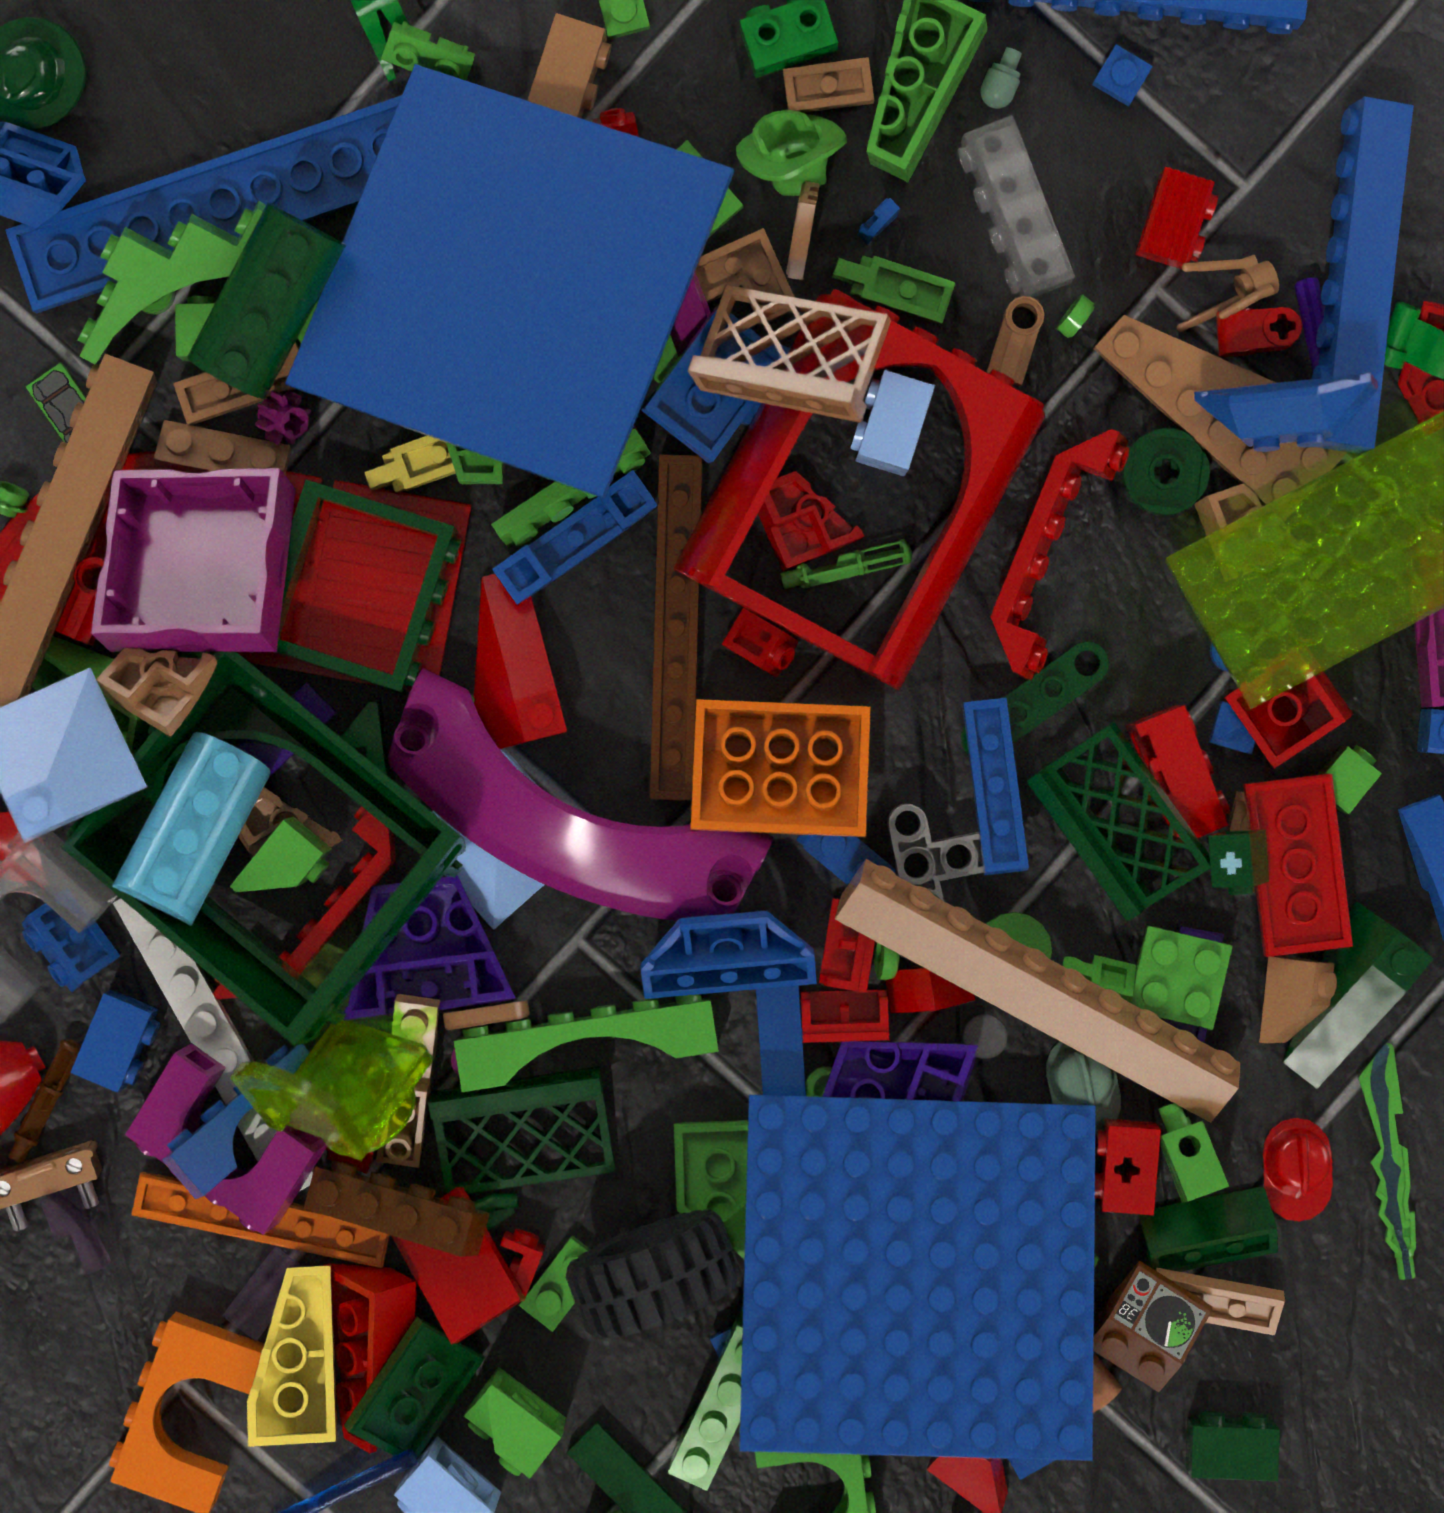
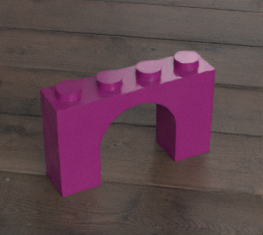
M193 1043L175 1052L125 1135L136 1143V1147L142 1153L162 1161L171 1152L167 1144L186 1128L193 1133L200 1127L202 1108L226 1067ZM294 1117L279 1127L254 1167L235 1168L211 1189L205 1197L213 1204L224 1206L238 1216L239 1221L246 1228L258 1231L264 1235L280 1223L330 1141Z

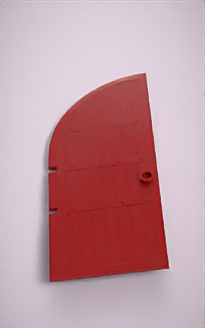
M155 451L128 454L122 470H175L191 473L155 465L153 459ZM286 471L285 476L296 489L293 517L305 480L323 484V477ZM335 480L333 486L335 489L455 526L458 534L456 538L462 540L458 551L459 555L455 564L448 563L443 577V579L449 581L446 596L442 605H434L430 617L431 621L436 622L433 636L428 646L421 645L417 661L422 663V669L424 668L440 676L472 505L405 492L396 493L394 490L383 488L372 490L367 485ZM38 494L26 503L27 512L17 513L0 532V602L7 589V586L3 584L6 570L12 560L18 562L24 546L20 545V539L25 525L29 520L35 522L41 506L37 505ZM324 501L279 639L393 675L437 536ZM109 502L85 558L97 557L105 560L107 551L106 521ZM102 568L93 575L92 581L95 589L98 587L99 574ZM237 652L252 664L373 685L272 652ZM408 686L406 692H410L412 687Z

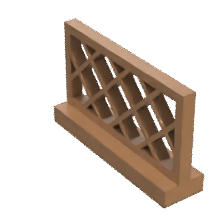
M726 285L701 355H693L687 371L700 391L861 422L867 407L863 398L891 320L887 314ZM735 300L752 303L756 311L733 324L729 316ZM781 309L792 311L796 319L773 332L766 318ZM820 317L832 318L836 327L813 339L806 325ZM762 321L769 334L746 347L739 333ZM862 324L875 326L871 338L856 347L853 346L846 334ZM802 328L809 342L786 355L779 341ZM842 336L850 350L826 363L819 349ZM732 337L736 338L742 349L727 359L714 357L718 346ZM775 344L782 358L766 367L756 365L752 356ZM815 352L822 366L807 375L796 373L792 364ZM856 359L860 369L855 383L837 381L832 372Z

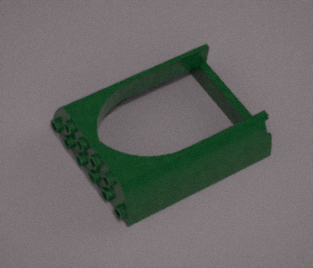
M208 652L215 657L218 663L203 693L182 724L171 737L151 725L148 730L149 737L139 749L131 751L147 788L78 819L68 830V840L61 848L291 1044L298 1046L318 1038L321 1029L328 1021L336 1026L344 1019L347 1013L340 1008V1005L444 874L456 877L461 871L463 864L457 860V857L466 851V844L457 832L237 652ZM195 732L211 735L230 745L241 743L264 744L283 748L296 754L315 767L422 856L318 989L223 910L208 895L192 926L112 887L185 747Z

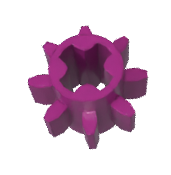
M273 390L271 391V397L258 404L259 420L255 425L266 431L265 439L277 445L281 440L293 445L296 438L308 431V414L311 412V409L300 404L301 396L289 390L285 395Z

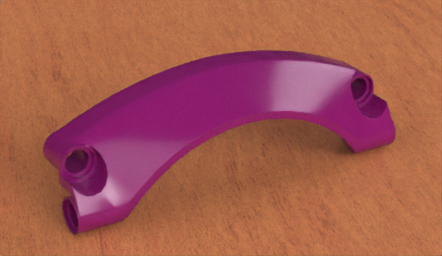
M424 668L421 670L410 691L387 757L388 765L392 771L397 773L408 787L432 810L462 835L495 858L524 875L561 892L598 905L641 916L678 921L679 918L734 914L774 839L773 836L766 833L691 830V824L671 827L637 826L614 822L574 808L534 784L507 759L484 727L468 689ZM404 747L412 748L415 751L407 750ZM715 896L721 897L726 902L718 900Z

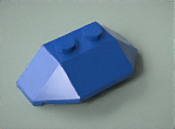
M0 122V215L37 228L61 211L86 181L77 147L8 122Z
M1369 372L1255 386L1195 391L1194 400L1249 447L1253 446L1254 451L1269 452L1279 450L1280 443L1297 442L1298 447H1317L1324 444V439L1336 438L1377 392L1378 381Z
M768 911L679 918L640 964L645 999L817 984L814 948Z

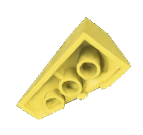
M331 1266L286 1269L254 1382L247 1400L248 1447L336 1442L338 1439Z

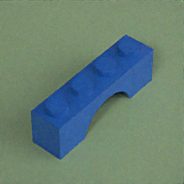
M285 1044L265 1060L270 1066L259 1077L251 1072L233 1087L237 1095L226 1105L221 1100L217 1101L200 1116L204 1121L203 1125L193 1133L186 1128L167 1144L171 1152L162 1161L195 1200L206 1195L237 1168L232 1148L233 1135L237 1124L249 1110L261 1106H271L295 1114L306 1108L334 1083L332 1078L303 1044L294 1046L291 1049Z

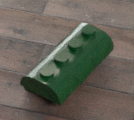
M268 202L187 356L188 360L206 373L246 394L261 399L266 398L346 244Z

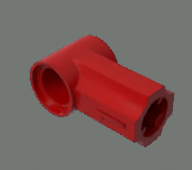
M97 557L85 558L76 567L74 573L75 585L55 630L93 646L96 639L91 634L97 594V589L93 586L92 580L95 572L103 567L105 561Z

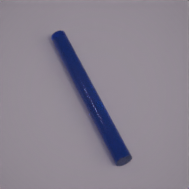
M412 1449L403 1451L278 1513H318L417 1465V1456Z

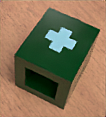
M1266 829L1228 830L1208 835L1212 888L1228 887L1229 895H1245L1255 893V886L1269 882Z

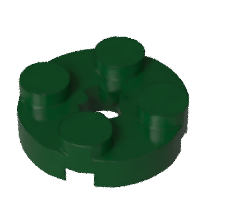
M1172 428L1156 429L1137 439L1129 449L1128 460L1122 470V482L1129 500L1137 504L1142 510L1160 516L1175 515L1191 507L1204 494L1210 478L1209 460L1205 452L1195 442L1196 440L1188 433ZM1163 460L1170 461V468L1177 470V477L1170 478L1167 484L1160 483V477L1154 475V467H1160Z

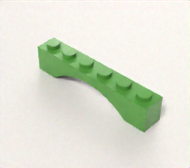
M701 994L675 996L676 1002L659 1005L658 998L634 1001L633 1009L616 1012V1005H605L591 1008V1016L574 1018L573 1011L548 1015V1023L531 1025L530 1018H523L505 1022L506 1029L489 1032L488 1025L463 1028V1036L456 1037L454 1040L461 1091L467 1092L505 1086L519 1069L539 1054L560 1044L582 1038L611 1036L633 1039L657 1047L674 1058L719 1052L710 997L701 998Z

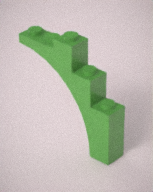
M258 201L253 211L247 208L244 209L234 229L235 232L241 234L239 238L191 214L186 224L180 221L177 222L167 242L168 245L174 247L172 251L127 227H124L120 237L111 234L100 257L107 260L102 273L117 280L116 284L110 280L106 282L96 302L103 306L97 321L91 318L87 319L77 341L84 344L79 357L96 364L112 338L138 312L166 294L196 282L229 276L266 204Z

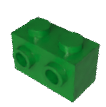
M786 0V5L771 9L770 5H763L745 13L746 18L739 20L740 32L755 78L837 52L838 40L825 0Z

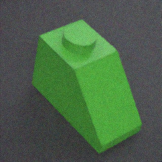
M293 816L284 819L231 884L230 888L235 892L297 887L307 882V880L314 883L328 868L330 863L325 858L332 851V848Z

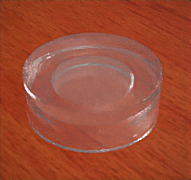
M982 1014L973 1017L966 1024L963 1039L965 1044L979 1045L976 1056L987 1059L995 1057L1003 1051L1007 1043V1032L1004 1025L996 1017Z

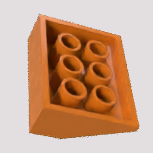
M696 699L691 830L866 837L871 707Z

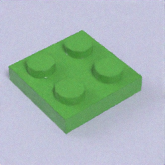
M1146 925L1136 967L1131 1003L1141 1009L1154 1012L1160 1018L1213 1030L1233 946Z

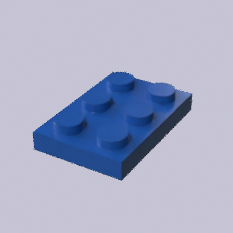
M719 305L714 308L641 408V411L707 463L715 460L756 403L755 401L700 391L687 371L693 355H701ZM730 313L729 317L733 324L740 321L737 317ZM750 328L739 333L746 347L761 339ZM732 337L718 346L714 357L727 359L742 349L736 338ZM773 346L752 356L754 363L763 367L782 358L779 351Z

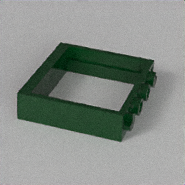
M306 479L292 520L277 652L272 653L406 694L408 686L413 687L422 669V663L417 661L421 645L428 646L433 636L436 622L431 621L430 617L434 605H442L446 596L449 581L443 579L447 565L448 563L455 564L459 555L458 551L462 540L456 538L458 531L455 526ZM324 501L437 536L393 675L279 639Z

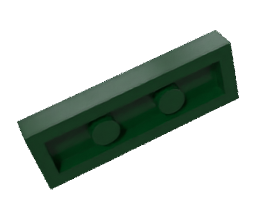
M1263 1187L1154 1208V1215L1139 1214V1221L1146 1242L1148 1266L1154 1270L1161 1268L1182 1272L1278 1252L1277 1225L1265 1188Z

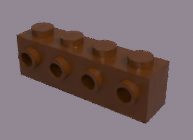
M332 1160L331 1166H315L303 1209L460 1257L479 1255L490 1213L474 1209V1201L457 1196H450L449 1201L434 1197L436 1190L417 1184H410L409 1189L395 1185L396 1178L376 1172H371L370 1177L356 1173L357 1166L341 1161Z

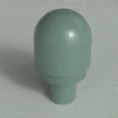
M1006 47L1000 64L993 63L991 68H988L980 89L981 98L987 106L1000 109L1006 107L1013 100L1020 83L1019 77L1021 74L1016 71L1022 55L1021 52Z

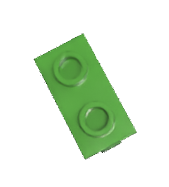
M403 21L402 25L393 23L381 60L412 71L414 65L417 64L466 81L475 53L467 51L469 46H462L439 37L437 44L429 41L431 33L408 25V22Z

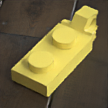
M424 436L390 449V453L382 456L385 465L364 472L370 489L377 490L393 485L396 493L404 490L409 491L456 473L446 442L430 436Z

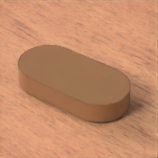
M528 1000L443 1013L445 1028L447 1030L528 1018L530 1013Z

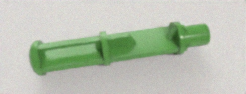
M900 539L899 541L841 554L838 556L837 563L810 569L806 563H801L796 569L780 573L783 588L788 589L796 586L810 588L895 566L907 565L912 561V550L907 540ZM896 544L900 546L898 549L864 556V552ZM901 557L903 559L902 562L867 569V565Z

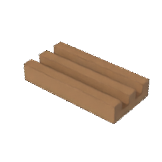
M805 181L801 187L786 271L788 278L803 280L819 183Z

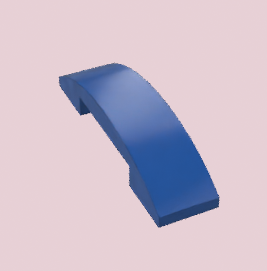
M632 470L609 486L605 498L596 497L530 545H525L492 570L518 605L611 542L655 509L658 504L634 470Z

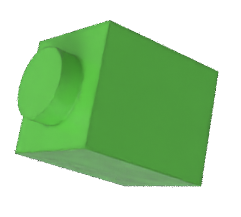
M1355 745L1353 749L1349 746H1340L1317 774H1332L1336 809L1340 813L1350 814L1382 774L1373 767L1377 760L1358 745Z

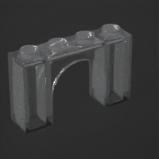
M53 831L26 843L23 842L18 832L7 845L11 852L3 862L0 860V902L8 893H27L43 900L78 933L93 925L117 898V895L61 848L65 842ZM0 943L1 1025L15 1016L42 984L13 959Z

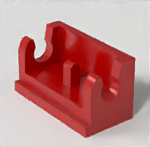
M832 898L819 983L824 984V986L867 993L875 941L835 920L840 899Z
M886 989L867 990V993L852 990L801 991L803 1043L889 1040L888 996Z

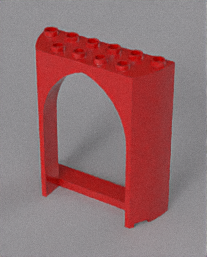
M833 289L831 294L819 295L816 302L887 314L891 322L873 371L899 366L931 369L948 391L956 407L964 438V472L954 508L879 650L874 656L725 575L800 433L813 413L761 403L673 569L899 691L1044 421L1045 413L1043 408L1045 405L1039 400L1012 387L1015 381L1004 373L991 369L990 373H986L975 367L974 365L977 360L966 352L953 348L950 353L937 346L938 338L928 331L915 327L912 332L899 325L900 317L881 306H876L875 310H872L855 301L849 295ZM820 317L806 325L812 338L815 339L836 327V324L832 318ZM862 324L846 334L853 346L856 347L871 338L875 326ZM802 328L788 354L809 342ZM841 336L819 350L826 363L850 349ZM813 352L792 364L796 373L807 375L821 367L822 364L816 353ZM855 359L832 373L837 381L847 383L857 377L860 366Z

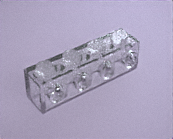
M1013 115L964 133L961 141L963 147L957 149L964 171L966 173L973 172L978 187L973 189L974 197L982 214L988 212L994 228L989 229L990 239L996 253L1004 252L1010 268L1005 269L1004 273L1013 294L1019 292L1021 297L1028 296L1034 298L1070 284L1075 278L1074 272Z

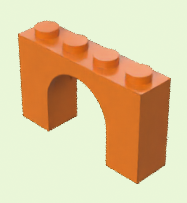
M175 1312L168 1319V1322H160L154 1335L152 1345L158 1347L153 1363L146 1361L140 1374L138 1386L144 1387L139 1403L132 1401L125 1416L123 1426L128 1427L129 1431L125 1442L118 1441L111 1455L109 1466L115 1468L110 1482L195 1513H211L216 1505L229 1466L191 1453L174 1443L163 1426L161 1417L162 1401L169 1387L179 1381L191 1378L210 1380L250 1394L265 1343Z

